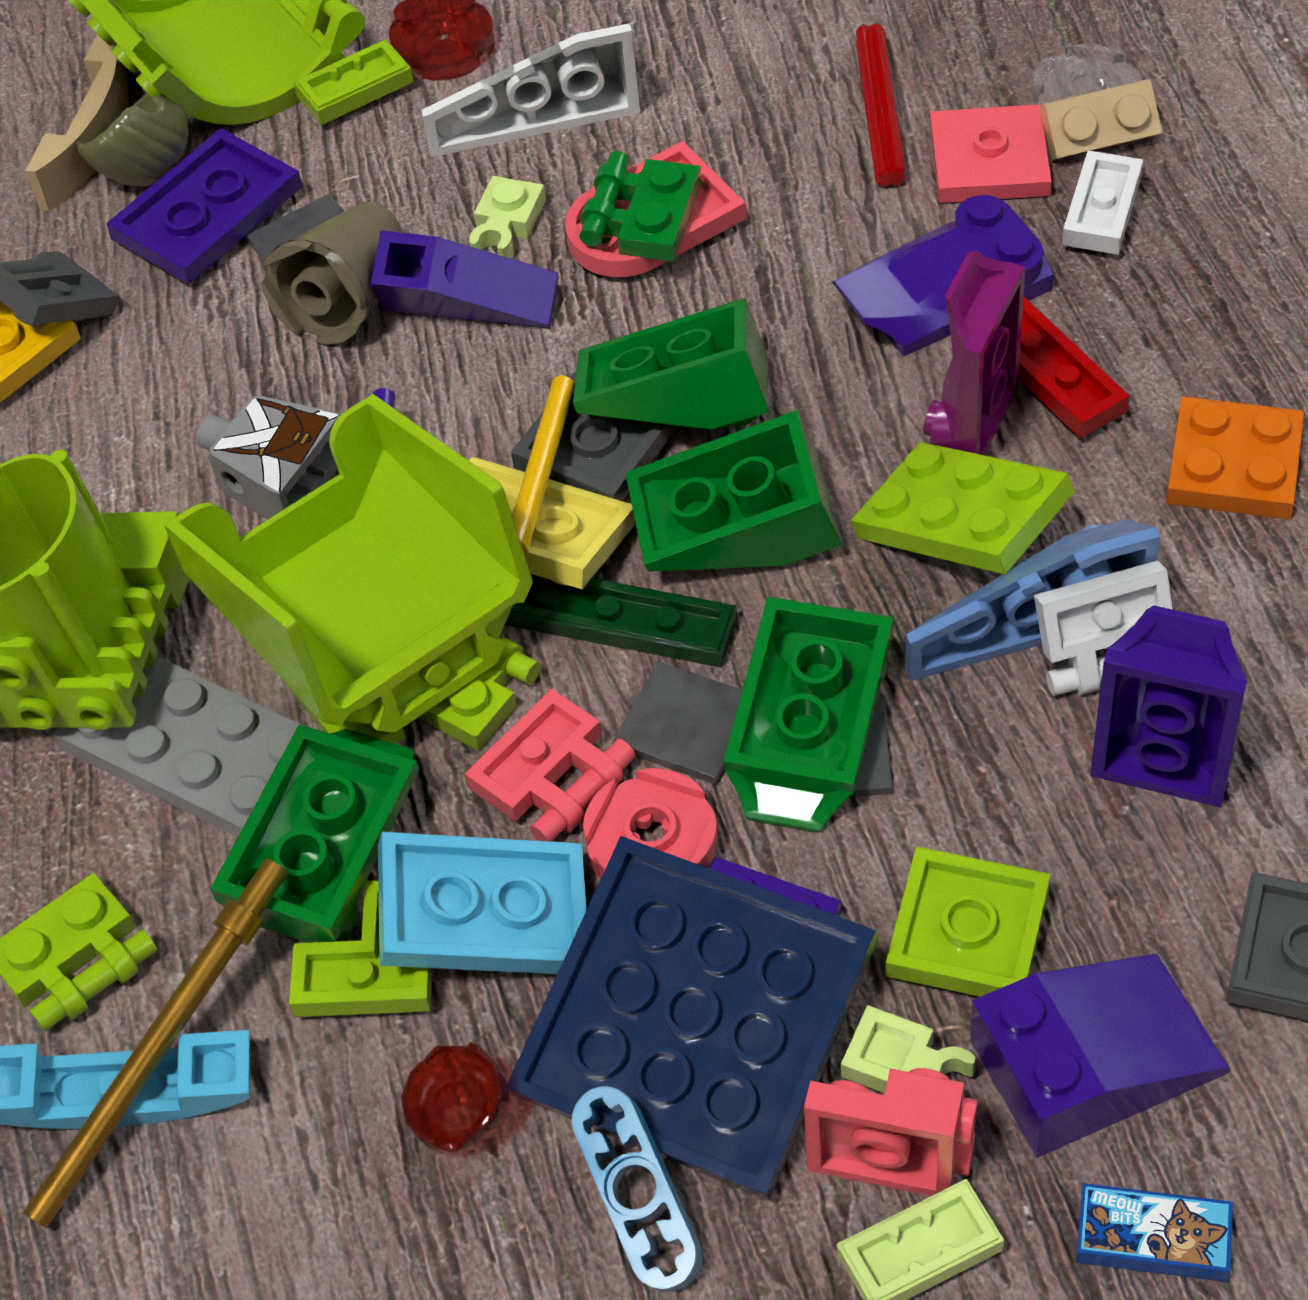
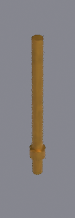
M266 858L238 900H228L213 922L218 929L23 1211L25 1216L47 1229L240 944L248 946L262 926L263 921L259 916L289 874L282 866Z

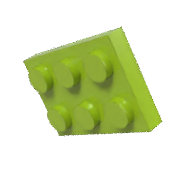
M919 442L851 519V523L858 539L1006 575L1075 491L1069 474L1066 472Z

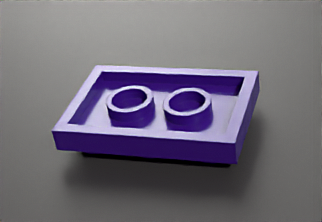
M220 128L108 221L106 225L112 240L189 285L303 186L298 170Z

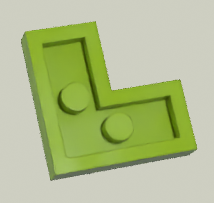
M366 881L361 940L294 943L289 1006L294 1017L431 1011L432 968L380 966L378 881Z

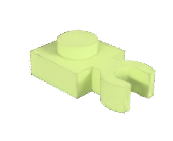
M492 175L474 212L476 228L470 234V246L481 250L489 246H497L498 255L512 259L514 255L513 236L528 239L545 205L544 185Z
M867 1005L841 1062V1077L885 1093L890 1068L907 1072L916 1068H927L943 1074L956 1071L965 1076L973 1077L976 1069V1057L970 1051L961 1047H945L938 1051L932 1049L934 1029Z

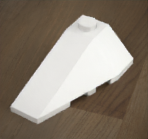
M630 23L576 34L422 109L430 156H441L639 114L640 106Z

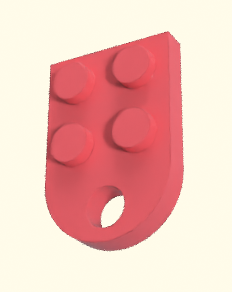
M684 141L649 158L701 166L702 183L676 256L747 219L746 202ZM645 161L629 168L628 172L641 174ZM595 187L579 196L569 208L565 220L568 248L573 258L585 269L604 276L628 277L648 272L667 262L664 260L619 254L617 237L603 235V237L610 238L611 240L598 246H588L580 240L579 235L582 229L580 216L585 203L594 197ZM616 200L614 207L628 210L631 201Z

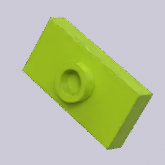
M384 39L306 75L293 83L297 97L318 123L323 125L414 81L411 67L393 46Z

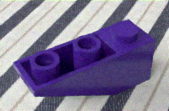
M381 230L371 286L383 310L550 329L559 275L558 272L441 237Z

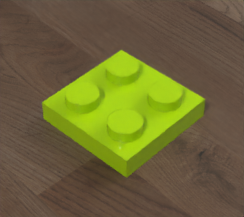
M916 846L885 963V976L979 997L1030 976L1050 888L1051 874Z

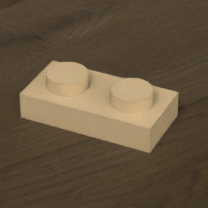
M1151 79L1053 101L1039 107L1051 161L1084 154L1088 150L1096 151L1147 139L1163 133Z

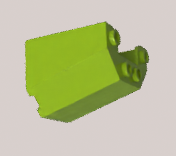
M372 394L342 413L332 427L329 444L339 471V475L241 537H239L229 513L219 505L209 502L192 506L165 523L164 527L184 573L323 723L341 726L345 721L370 724L377 731L396 733L498 663L506 645V642L499 637L512 606L516 603H524L533 581L502 484Z

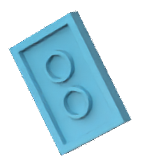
M396 832L381 833L378 843L380 966L558 974L586 913L582 843Z

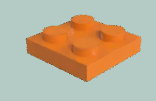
M1181 396L1166 504L1291 520L1304 411Z

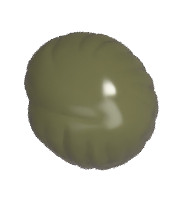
M147 93L132 107L126 108L110 124L107 130L100 133L94 140L88 143L78 140L77 150L80 156L92 168L118 183L128 186H152L182 160L189 137L188 118L184 110L178 104L170 101L165 95L151 97Z

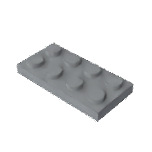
M157 656L153 666L143 668V673L148 683L142 696L133 697L132 703L137 710V715L131 727L107 728L104 730L58 728L53 733L59 749L238 837L300 723Z

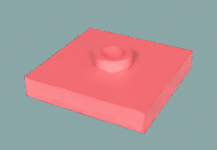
M1040 104L930 111V131L938 202H963L970 197L978 195H990L999 199L1051 196L1052 181L1044 127L1039 109Z

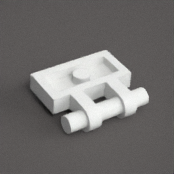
M1158 560L1034 595L1043 653L1051 663L1068 659V666L1046 672L1047 685L1052 696L1074 690L1077 691L1078 695L1098 691L1102 679L1105 655L1096 657L1095 651L1110 647L1137 622L1146 609L1154 605L1173 609L1168 572Z

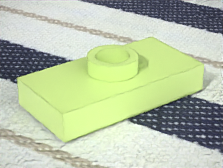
M964 1179L837 1243L836 1247L840 1261L863 1300H907L1003 1251L1004 1239L967 1179Z

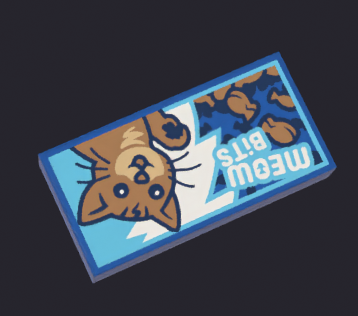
M1083 1183L1076 1263L1227 1282L1231 1262L1233 1202Z

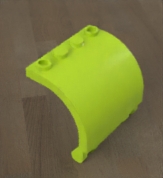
M68 0L84 17L87 18L90 14L93 15L87 21V24L101 39L110 46L114 42L117 43L111 52L133 74L138 70L141 71L136 81L151 97L165 95L170 101L178 104L188 115L205 122L224 125L244 124L262 120L300 102L293 82L345 58L341 52L362 32L365 26L364 15L353 4L347 3V0Z

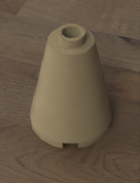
M362 202L278 245L266 257L263 267L267 265V277L262 281V290L272 312L288 329L296 334H299L304 329L311 334L319 336L315 341L316 343L324 345L343 343L356 334L364 324L376 297L371 286V279L380 231L401 233L400 224L394 214L379 203Z

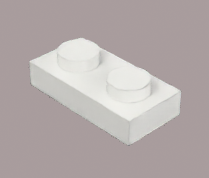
M1087 151L1063 228L1062 245L1119 255L1141 180L1143 159Z

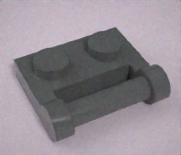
M41 252L37 255L36 259L0 262V301L12 309L14 316L25 324L43 327L48 323L64 321L83 322L88 318L111 316L114 313L119 295L62 252Z

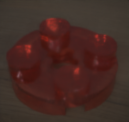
M405 0L397 4L393 10L394 21L389 28L390 44L412 69L421 71L423 79L443 81L465 76L481 66L479 57L485 54L487 49L489 54L494 49L495 36L492 18L488 10L483 5L477 3L476 0ZM448 35V38L438 40L437 36Z

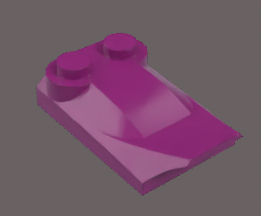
M975 250L967 253L945 294L953 358L946 372L942 401L934 400L925 417L923 434L930 436V444L980 455L986 454L1018 391L1025 266L985 257Z

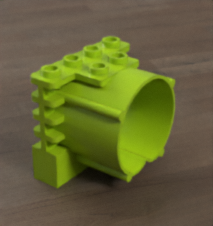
M63 449L52 452L50 456L46 454H26L10 459L2 464L0 463V728H31L36 730H46L49 728H90L104 730L107 728L131 727L137 715V710L132 703L133 697L142 696L148 683L143 673V668L153 666L158 655V649L153 640L165 635L169 623L164 609L180 607L189 581V577L184 573L164 527L165 523L178 516L179 513L178 511L100 513L68 453Z

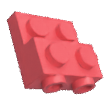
M890 1068L884 1095L872 1093L867 1087L852 1081L838 1080L830 1084L810 1081L804 1105L807 1171L933 1196L952 1186L955 1174L969 1176L976 1140L974 1128L978 1100L964 1097V1082L950 1080L945 1074L927 1068H916L909 1072Z

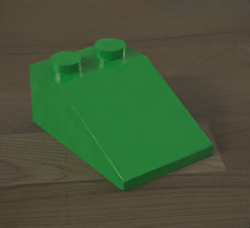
M746 298L579 350L573 399L577 413L715 429L725 425L731 427L744 426L755 421L761 414L769 412L768 359Z
M797 410L625 472L643 561L648 572L785 566L842 545L819 456Z

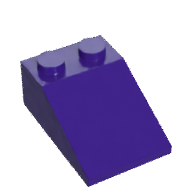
M1158 954L1039 972L972 1000L970 1041L1036 1158L1228 1073V1065Z

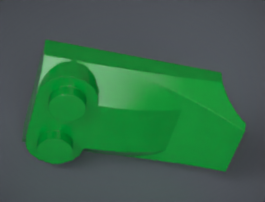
M767 596L723 760L724 770L738 793L744 816L753 822L816 833L822 830L837 808L854 793L881 682L888 671V653L894 632V617Z
M299 724L210 888L215 901L223 907L228 900L237 901L264 860L268 858L282 866L289 874L259 916L263 921L262 928L307 943L340 941L348 936L356 926L359 915L357 899L378 858V843L381 833L391 831L419 771L418 763L413 759L414 749L346 728L334 733H326Z

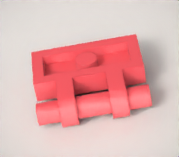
M551 688L465 773L467 787L515 822L532 805L538 807L544 813L530 826V831L538 841L553 842L562 831L570 833L580 824L585 816L583 810L604 785L616 779V784L618 785L623 780L622 770L636 757L633 748L622 739H617L605 752L595 747L593 744L602 736L600 721ZM573 765L583 774L564 792L554 783Z

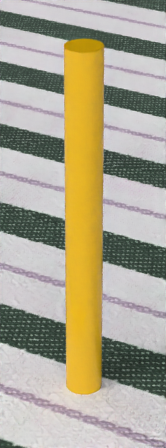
M564 375L556 376L552 380L512 514L525 556L529 550L575 389L574 381Z

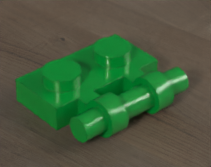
M621 151L611 152L607 163L602 164L596 173L593 184L596 189L595 195L585 203L580 216L582 224L579 235L580 240L588 246H598L602 241L603 235L617 237L619 254L674 262L702 183L701 166L646 159L641 174L628 172L630 158L627 154ZM616 200L631 201L628 210L615 208Z

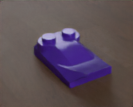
M978 195L960 203L955 212V221L863 264L832 281V283L866 326L883 331L904 357L951 336L945 294L968 252L977 250L985 257L1025 266L1024 297L1028 300L1052 291L1053 272L1039 239L1012 208L999 198L990 195Z
M1154 605L1146 609L1137 622L1122 637L1108 647L1103 662L1090 776L1219 808L1222 807L1236 749V737L1247 685V678L1238 661L1229 628L1224 621Z

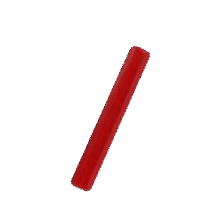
M874 23L871 26L862 24L856 30V46L875 182L884 188L889 185L898 187L905 180V163L885 30L878 23Z

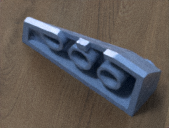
M1124 519L1106 525H1091L1077 533L1066 535L1012 568L1006 575L999 576L906 634L905 672L909 682L1042 645L1034 595L1157 561L1160 535L1156 527Z

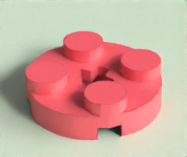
M661 768L636 771L637 778L626 780L619 785L616 784V779L604 785L589 803L584 816L583 829L591 869L600 878L607 867L620 836L707 868L714 858L718 844L717 821L714 810L706 801L705 792L698 783L681 773ZM652 822H660L662 824V834L664 836L656 841L640 840V835L634 832L636 828L648 829Z

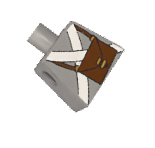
M258 395L250 398L232 421L214 414L207 415L199 425L196 440L199 447L209 450L208 457L217 485L223 493L268 520L328 482L338 470L330 449L329 439L332 427L341 414Z

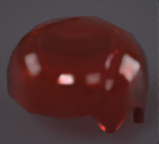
M473 1042L463 1046H435L426 1055L425 1059L410 1071L401 1095L405 1123L408 1128L428 1148L445 1153H462L480 1148L501 1130L510 1107L508 1083L505 1073L488 1052Z

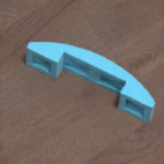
M249 1030L179 1034L178 1048H169L116 1127L189 1118L250 1100ZM37 1043L0 1046V1124L31 1128L80 1129L133 1051L41 1056Z

